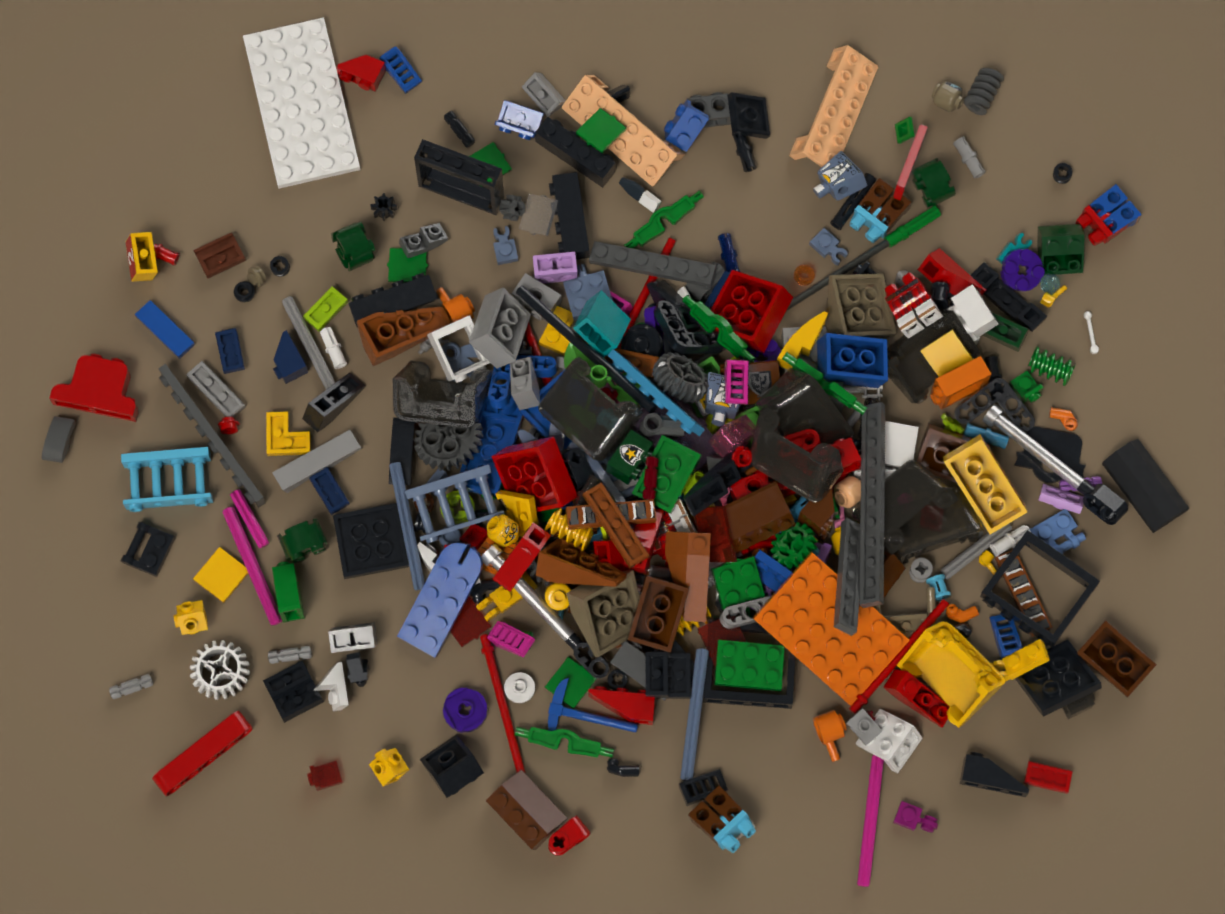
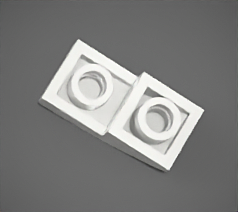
M419 542L417 545L419 554L425 566L431 572L438 559L437 551L430 544L424 545Z

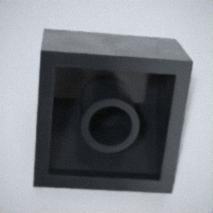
M457 734L420 759L446 798L458 793L460 789L484 774L474 755Z

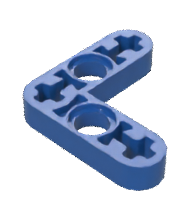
M517 355L516 360L531 357L537 378H549L557 373V364L553 357ZM510 363L505 366V371H502V367L493 368L488 392L491 407L501 409L508 404L511 393ZM500 379L507 380L504 384L496 383Z

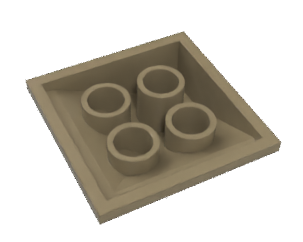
M884 274L829 276L828 316L826 320L828 333L869 338H883L897 334L892 311L885 300L887 295L885 292Z
M631 569L623 571L627 574V577L616 587L580 585L566 593L571 613L595 657L603 655L628 640V632L639 599L634 572Z

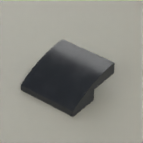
M645 652L646 697L691 699L690 653Z
M303 661L263 680L284 723L324 702L320 693L314 691L316 686Z

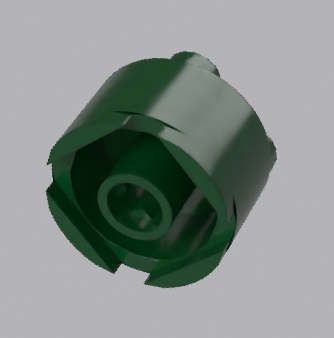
M938 158L912 171L914 177L912 179L917 191L921 189L924 195L922 200L927 208L933 207L956 195L954 186L949 187L951 178L943 163L938 161Z
M362 222L352 223L331 233L332 242L337 241L336 253L345 269L348 268L349 272L375 259L373 254L375 246L371 239L367 240Z
M313 519V524L305 521L284 530L286 534L284 536L280 533L277 535L288 561L291 560L296 564L306 559L305 555L310 553L318 555L326 551L325 546L328 542L318 519Z

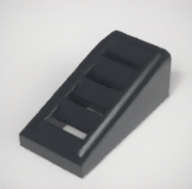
M720 769L679 783L678 786L686 806L705 800L716 789L712 780L715 776L724 791H728ZM705 780H708L712 791L708 792L704 783ZM697 783H700L703 794H699L696 786ZM692 786V789L694 791V797H691L690 792L688 790V787Z

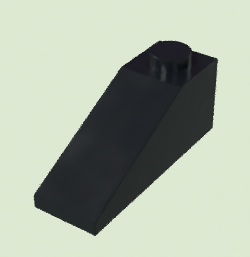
M349 372L309 402L302 419L315 431H321L365 388V385Z
M971 752L970 755L966 754L964 757L959 784L1020 797H1026L1029 794V789L993 761L984 758L983 754Z

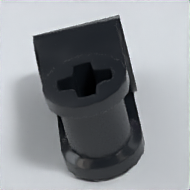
M562 449L560 451L563 460H567L564 463L576 491L595 480L594 473L581 449Z

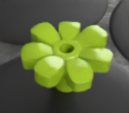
M942 414L941 418L945 425L944 429L953 432L957 431L960 434L964 432L963 427L959 425L960 423L956 419L953 420L947 414Z

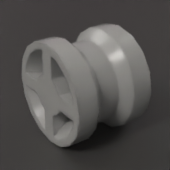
M925 558L914 560L909 569L910 578L916 583L926 582L932 573L933 567L931 562Z

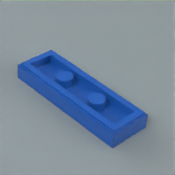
M151 300L135 313L136 318L179 359L195 345Z

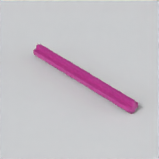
M228 507L222 511L269 623L270 625H277L282 622L276 603L235 508Z
M875 755L871 759L857 885L861 887H868L870 885L884 760Z

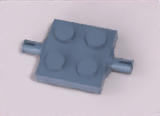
M581 264L582 271L580 265H577L579 277L563 282L574 321H577L587 300L600 290L612 300L604 270L587 274L584 264Z

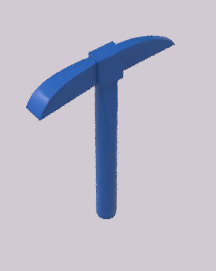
M569 678L562 680L557 686L548 711L549 731L557 729L559 716L562 715L637 732L638 724L563 707L562 701Z

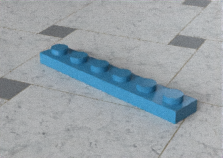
M614 349L608 354V357L614 361L612 366L621 373L624 370L627 373L625 377L634 385L636 383L641 385L639 390L648 397L652 395L654 397L652 402L661 409L665 407L668 410L666 414L672 420L682 422L680 427L688 434L694 432L698 436L705 431L700 424L623 355Z

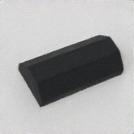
M1139 439L1127 443L1103 461L1102 465L1152 533H1155L1189 510L1188 505Z

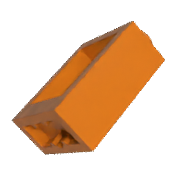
M979 356L936 378L930 397L933 403L939 405L940 409L943 410L982 388L988 383L991 372L982 357Z

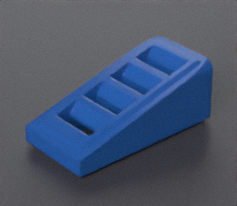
M397 46L380 56V60L385 62L386 71L405 94L422 82ZM400 63L402 64V65H401L400 67H398L397 69H395V70L393 69V68H394L395 66H397L398 64H400ZM405 70L408 71V72H406L405 74H403L401 77L398 76V75L401 74L403 71H405ZM410 76L413 77V79H411L406 84L403 83V81L408 79Z
M1001 615L989 617L1000 660L1023 648L1013 620L1008 621V624L997 626L996 622L1006 619ZM1010 628V632L1001 634L999 630ZM1012 636V640L1002 641V638ZM1011 644H1014L1015 646L1014 648L1005 649L1004 647Z

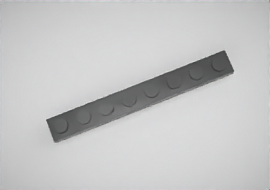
M164 364L158 368L161 373L159 379L165 387L170 386L173 390L171 396L177 404H183L185 407L183 412L190 421L194 419L197 423L195 428L200 436L208 438L210 442L207 445L214 454L218 452L222 457L219 460L226 471L230 469L233 472V481L238 487H244L246 490L244 495L249 503H255L258 508L264 505L265 500L168 366Z

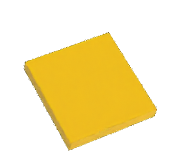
M953 329L921 349V353L938 377L974 359Z
M219 547L195 575L193 580L225 603L248 575V571L243 564Z

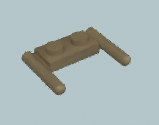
M932 586L926 588L927 613L884 617L906 637H910L936 607L935 588ZM881 605L873 606L881 614Z

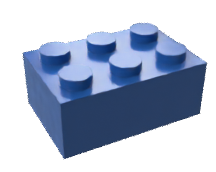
M826 333L817 341V369L823 373V378L827 382H843V385L879 388L888 381L887 339Z

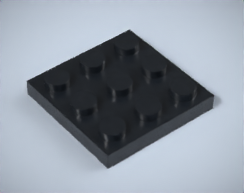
M397 503L333 515L344 579L409 567Z
M1068 639L1055 645L1053 648L1047 649L1050 659L1048 662L1015 678L1043 717L1102 688L1100 680L1087 663L1076 654V649Z

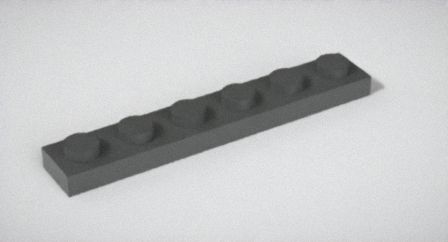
M594 241L589 257L590 264L712 288L717 270L716 265L597 241Z
M846 518L841 522L834 627L852 636L857 632L860 524Z

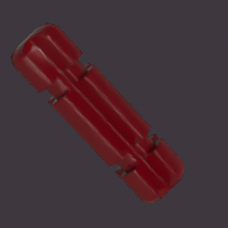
M649 456L646 458L645 466H647V469H645V489L643 490V498L645 500L655 499L656 491L654 488H656L658 472L656 467H658L659 461L657 457Z

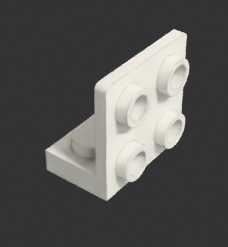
M879 709L874 717H876L875 723L881 728L882 732L868 745L865 746L860 739L856 741V745L883 759L892 771L899 773L923 738L914 725Z

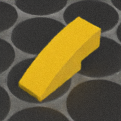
M824 311L813 317L792 335L777 358L780 367L791 372L793 371V366L782 360L786 352L797 359L800 354L809 357L825 325L828 316L827 312Z

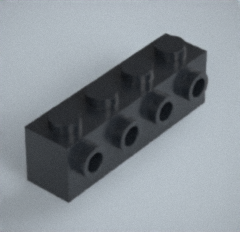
M547 116L535 131L536 143L602 188L615 173V162L610 155H603L592 145H587L576 132L565 129L560 121L552 120Z
M573 172L552 175L549 191L550 196L555 197V202L552 203L553 215L558 217V222H555L556 235L561 236V242H558L559 253L575 252L576 260L589 258L590 250L578 174Z
M424 273L412 276V281L404 283V280L392 283V288L384 290L383 287L372 290V295L364 297L363 294L352 297V302H349L348 305L356 327L358 328V320L377 312L409 311L437 301L438 298L430 275L425 276Z

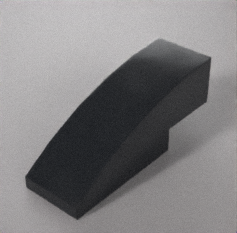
M393 417L390 464L400 462L405 485H411L415 418ZM389 467V484L393 485Z

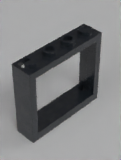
M422 139L414 157L418 187L497 215L501 200L504 199L502 168ZM491 178L492 183L487 182V179ZM425 179L431 182L429 186L423 184Z
M1027 530L983 589L980 597L988 607H995L1001 611L1000 615L1006 620H1013L1018 623V627L1027 634L1032 633L1037 637L1036 640L1041 639L1047 647L1049 645L1053 648L1094 592L1100 580ZM1025 545L1086 587V590L1054 634H1051L992 592Z
M720 618L709 620L707 633V650L709 652L703 703L791 709L793 705L795 656L790 651H788L786 695L711 690L715 630L769 633L758 623L728 629L721 624Z

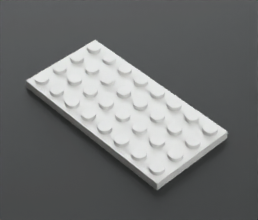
M324 18L243 35L278 189L359 171L360 165Z

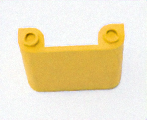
M944 621L925 629L897 664L901 670L908 671L915 678L921 677L950 706L947 710L948 720L958 728L963 726L1005 683L1002 674L954 626Z

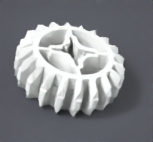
M221 640L220 646L217 645L216 641H212L213 647L209 648L205 644L204 648L206 651L202 652L198 649L197 653L200 657L192 658L193 662L197 664L190 665V669L196 671L191 673L190 677L191 679H196L193 682L194 687L200 686L198 689L199 693L202 694L206 691L205 696L207 698H210L214 693L215 700L219 699L220 694H222L224 699H228V692L235 696V688L240 691L243 690L240 682H248L243 676L250 675V671L244 669L250 666L249 661H244L247 656L245 653L240 654L241 648L239 646L234 649L232 642L226 647L224 640ZM223 654L216 661L208 660L215 655ZM230 656L237 661V673L228 668ZM222 666L225 671L217 674L215 669ZM203 667L212 672L210 684L203 679ZM224 679L232 680L226 685L216 686Z

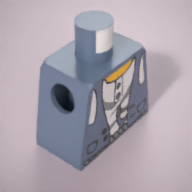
M840 151L818 170L817 174L821 183L814 187L813 191L819 199L830 193L835 200H841L868 185L863 172Z
M709 372L707 377L709 387L705 394V412L713 415L712 424L724 426L726 418L735 419L741 404H726L725 376ZM731 377V381H742L741 379ZM731 385V389H742V386ZM731 393V398H742V394Z

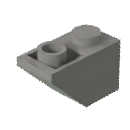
M531 357L510 363L511 395L519 410L540 406L539 385Z

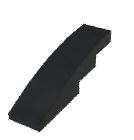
M731 452L711 468L683 497L691 515H697L729 493L727 488L742 479L741 473L755 465L753 459L750 465L737 467L732 460L733 452Z

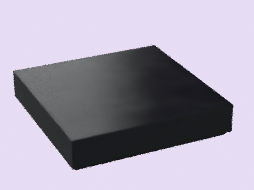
M733 92L728 94L732 134L763 139L769 138L770 129L766 99L764 97Z

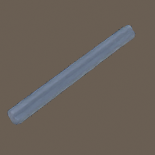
M395 462L391 463L389 467L414 590L418 591L422 590L425 581L409 502L405 493L406 487L401 463Z
M698 648L695 656L680 776L685 781L692 779L694 773L709 652L703 648Z

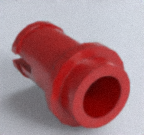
M163 244L154 245L156 260L160 259L173 266L176 265L180 253L164 248Z

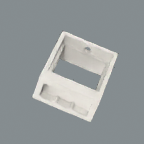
M470 315L427 334L448 381L455 379L456 383L468 378L467 373L474 371L477 374L487 369L485 365L490 363L474 348L479 362L453 373L438 340L461 328L465 329L470 339L474 328Z

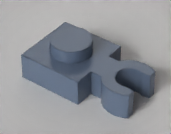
M505 226L504 235H499L497 228H494V238L499 241L493 243L497 264L517 262L518 255L514 239L508 240L510 236L508 226Z
M825 228L809 243L824 259L830 255L832 262L837 266L840 264V260L836 256L842 255L846 258L848 255L845 249L837 247L840 241Z

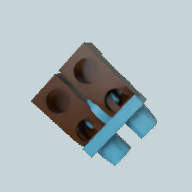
M879 178L860 204L854 209V215L849 225L856 231H859L863 225L867 226L869 230L866 232L865 237L874 243L880 237L884 238L897 221L909 211L911 201L902 196L901 200L895 199L893 196L894 188Z
M720 785L705 798L708 806L702 801L688 814L696 827L708 835L722 850L727 849L731 853H734L741 845L736 837L742 833L746 838H750L756 832L748 814L742 810Z

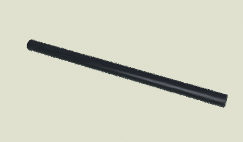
M520 286L517 289L516 294L595 365L604 366L607 369V376L611 377L619 387L648 413L651 414L657 409L656 404L524 286Z

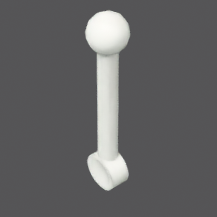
M1086 311L1084 318L1087 320L1090 335V352L1097 354L1099 347L1095 344L1091 323L1092 313Z

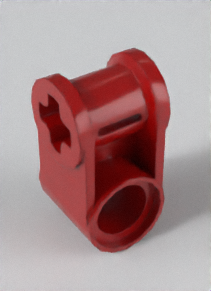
M576 815L551 835L548 849L553 855L561 856L584 841L591 832ZM555 840L558 842L563 841L562 848L559 846L554 847Z

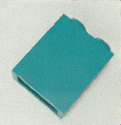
M600 290L587 300L573 329L604 358L613 349L618 347L631 319Z

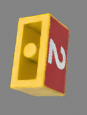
M152 232L130 233L125 243L131 282L151 281L158 273Z

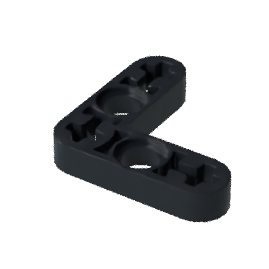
M662 300L658 302L653 311L671 348L679 354H718L723 351L724 347L717 341L718 332H687L675 307L668 301Z
M1000 377L989 381L959 404L954 411L956 420L959 423L967 424L998 402L1013 423L1022 431L1031 430L1035 424L1033 415L1009 384ZM994 383H1003V391L1001 393L999 391L994 392L992 395L995 398L991 400L990 395L985 390L988 388L991 392L995 388ZM978 395H985L987 397V404L980 407L976 405L975 399ZM1013 398L1017 400L1018 406L1015 410H1008L1006 408V401ZM971 401L974 408L978 411L974 413L972 409L968 412L969 417L967 419L964 417L959 418L958 416L961 414L959 410L962 408L963 410L969 409L968 403ZM1022 407L1024 408V411H1022L1021 414L1025 418L1030 417L1028 421L1029 425L1027 427L1025 425H1019L1021 423V419L1018 417V415H1016L1015 418L1012 417V415L1018 413Z

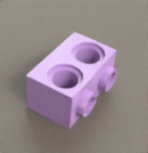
M575 252L533 256L534 278L543 284L555 283L577 278Z

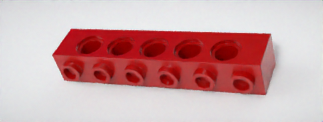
M851 437L848 439H838L827 447L820 446L814 452L795 457L793 460L785 463L783 461L778 462L772 468L755 471L751 476L741 477L742 479L730 486V494L733 501L752 493L749 490L750 488L756 487L760 489L770 484V480L776 479L779 481V489L785 498L824 483L827 479L832 480L860 469L861 457ZM836 456L840 460L832 461L830 458ZM817 464L820 467L817 469H813L810 467V465ZM798 472L800 475L794 477L790 473Z

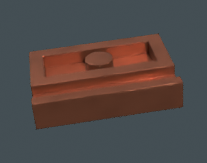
M232 232L193 250L207 279L246 261Z

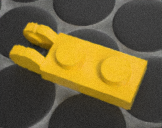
M525 571L522 578L535 590L537 585ZM500 586L489 594V597H486L477 604L476 608L481 611L494 602L497 607L484 616L488 622L500 613L503 614L522 600L523 597L514 588L509 592Z
M1039 639L1002 658V660H996L991 664L1000 671L1006 682L1048 662L1050 659L1044 642Z

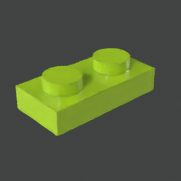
M332 286L303 315V318L320 332L348 303V299Z

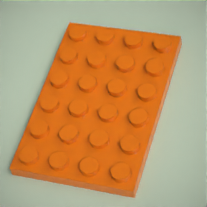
M810 552L754 615L753 619L851 706L857 700L856 696L858 694L861 695L910 640L873 606L863 608L859 605L857 632L854 635L850 636L835 628L834 614L837 574L813 552Z

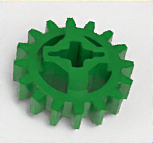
M797 522L795 527L791 526L789 529L781 531L780 535L775 534L777 540L771 542L774 548L770 552L773 554L774 560L784 567L787 566L791 569L793 564L798 567L800 562L812 550H817L814 543L818 542L811 528L806 524L801 525Z

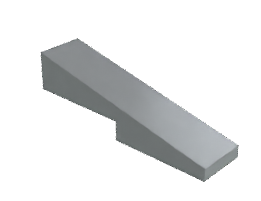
M348 430L272 473L282 490L289 493L309 480V477L326 467L331 469L362 449L353 432Z

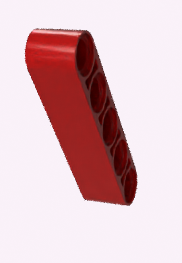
M240 711L234 712L158 771L152 780L166 797L173 794L247 736L253 727Z

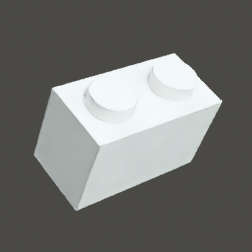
M973 284L951 298L955 304L951 307L958 317L962 316L965 320L962 325L968 334L973 333L978 338L998 325L995 317Z

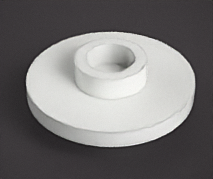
M517 672L506 679L504 691L507 698L512 702L525 703L533 697L535 683L528 674Z

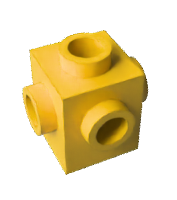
M203 600L188 601L176 606L177 614L173 615L176 628L180 627L182 635H192L199 631L208 630Z
M385 748L374 755L375 759L369 764L382 786L398 781L410 770L396 748L388 751Z

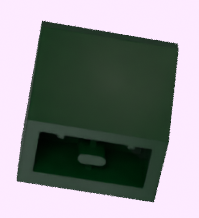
M1080 224L1038 226L1037 248L1038 256L1042 261L1045 271L1044 275L1083 273L1085 234Z

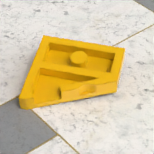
M504 490L496 493L497 499L502 498L508 509L505 511V514L518 523L519 536L522 537L533 522L539 526L534 496Z

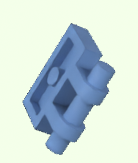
M1066 509L1030 529L1031 533L1061 554L1070 548L1075 549L1080 546L1082 541L1086 540L1082 532L1076 536L1071 532L1077 529L1078 526ZM1063 536L1067 540L1060 545L1055 542Z

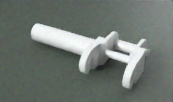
M843 385V388L849 393H864L862 398H864L865 402H867V399L874 398L880 401V398L883 397L880 394L883 385L879 388ZM867 390H877V394H867Z

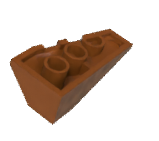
M443 307L421 308L414 311L399 310L392 313L377 312L357 321L363 348L373 366L429 339L427 334L451 324Z
M666 531L665 555L673 583L689 588L682 612L684 621L706 622L711 533Z
M566 538L556 539L539 552L536 576L543 578L547 582L616 587L627 577V574L610 563L600 562L598 555L582 551V545L574 547V541L567 543Z

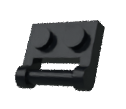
M138 522L136 527L138 530L126 555H123L120 561L130 567L157 577L175 537L143 522ZM145 533L151 536L139 561L133 558Z

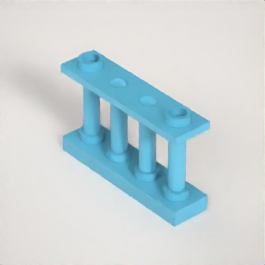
M199 447L121 454V463L124 468L130 470L131 499L123 500L126 510L140 512L143 508L191 504L203 507L207 506L208 503H213L211 493H205L204 464L211 461L209 448ZM184 463H193L195 465L196 494L183 495L182 466H184ZM162 465L173 466L175 496L162 497L160 468H162ZM149 466L152 469L153 497L140 498L139 469Z

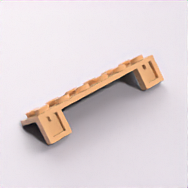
M849 45L836 48L831 54L826 67L832 71L835 70L809 134L798 137L795 140L789 155L794 160L807 157L823 167L840 151L844 152L878 69V65Z
M585 75L565 101L562 109L580 125H583L600 108L610 116H615V119L626 127V131L608 149L648 184L655 186L673 161L681 160L686 153L670 142L663 141L607 93L609 87L595 75Z

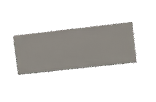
M203 361L186 374L189 380L225 417H235L246 407Z

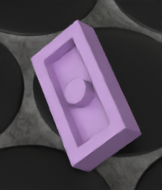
M1043 484L1038 500L1051 504L1057 509H1066L1080 514L1083 508L1084 497Z

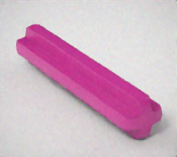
M241 490L233 491L230 496L259 548L267 546L269 541Z

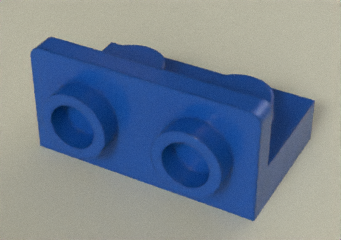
M761 550L755 555L761 583L776 592L793 572Z

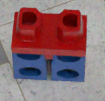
M1115 184L1094 202L1085 207L1075 224H1080L1082 230L1088 226L1094 230L1088 235V239L1093 246H1096L1102 242L1106 244L1128 227L1138 223L1142 214L1131 201L1127 202V196Z

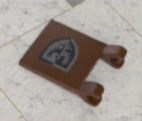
M778 360L748 363L747 405L758 404L762 397H757L774 386H780L776 392L777 394L782 393ZM725 363L720 365V375L724 376ZM731 369V373H741V370Z

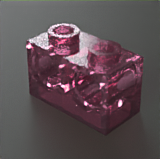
M744 415L723 425L708 442L714 451L724 458L741 445L746 446L760 430Z

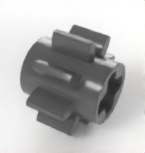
M506 195V199L501 200L499 211L504 215L503 219L518 221V216L524 215L525 204L521 201V196Z

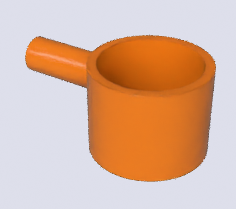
M442 287L436 290L437 295L442 301V307L451 323L469 315L471 319L474 318L473 312H475V309L468 297L464 298L462 294H459L450 299Z
M832 710L814 717L813 723L823 745L826 744L830 758L834 762L840 759L834 741L845 737L844 731L847 729L842 715Z

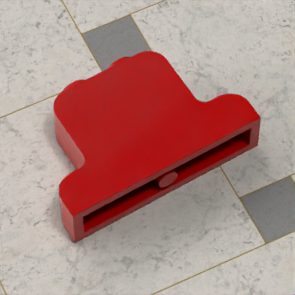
M98 354L81 356L77 361L72 382L70 384L61 383L55 385L49 397L52 404L56 406L134 422L137 421L139 414L135 399L126 396L131 374L124 361L118 358H111V360L103 359Z

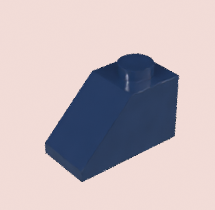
M287 330L282 333L274 357L276 367L273 368L278 380L282 378L285 384L308 373L307 366Z

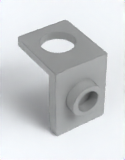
M863 708L845 723L846 727L849 726L865 746L882 732L881 728Z

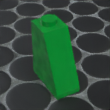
M290 562L278 563L276 567H272L281 619L283 623L305 619L294 563L290 564Z

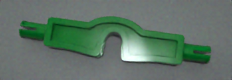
M698 190L691 197L685 195L673 205L662 207L655 211L650 217L649 222L635 231L633 239L624 244V247L632 249L637 245L643 247L651 240L662 235L665 232V228L660 220L666 219L672 225H676L683 217L695 209V203L704 198L703 194Z
M689 295L683 298L682 302L691 309L690 315L699 322L706 332L711 333L716 328L719 329L717 338L719 344L730 351L736 358L742 357L745 361H749V363L754 362L756 358L746 350L748 345L734 333L730 323L724 317L714 314L701 301L696 303Z
M788 352L783 356L782 360L793 366V370L848 408L852 407L862 415L868 408L858 402L855 396L836 382H827L823 378V373L802 359H797Z
M516 727V731L524 732V734L515 732V736L528 738L530 743L557 750L560 740L567 738L569 741L567 751L570 754L587 755L596 758L599 755L613 757V754L606 753L605 751L613 753L614 748L603 747L600 742L580 738L576 733L567 729L549 731L531 727L530 730Z

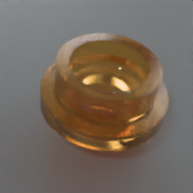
M800 265L795 269L794 280L799 285L807 286L814 281L815 272L812 267ZM802 273H805L808 275V277L806 279H803L800 275Z

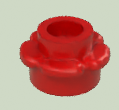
M224 417L218 423L220 432L225 435L237 433L238 426L240 425L238 421H235L234 417Z
M739 446L732 453V460L737 467H746L752 462L753 455L748 447Z

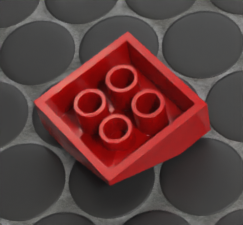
M732 270L711 311L724 317L730 323L734 333L748 345V348L764 353L793 296L782 285Z
M554 437L507 446L491 456L505 491L534 496L537 512L563 507L578 497Z

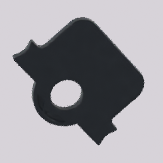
M1033 427L1027 432V435L1084 478L1083 471L1086 465L1080 464L1082 440L1078 435L1041 427ZM1024 449L1023 452L1016 453L1017 460L1014 466L1032 469L1034 475L1040 481L1056 483L1062 479L1055 472H1045L1042 468V462Z

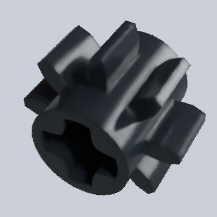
M385 193L380 197L375 196V204L370 205L371 210H376L374 211V217L377 218L379 216L383 221L388 217L394 218L392 210H397V205L393 204L394 197L388 198L385 196Z

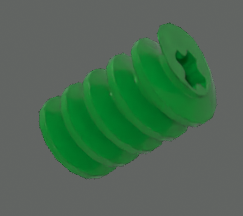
M1036 346L1028 366H1031V373L1039 369V376L1041 377L1046 372L1048 380L1054 375L1055 383L1063 379V386L1068 384L1075 365L1071 367L1070 359L1064 364L1063 356L1055 360V353L1047 357V350L1039 354L1038 346Z

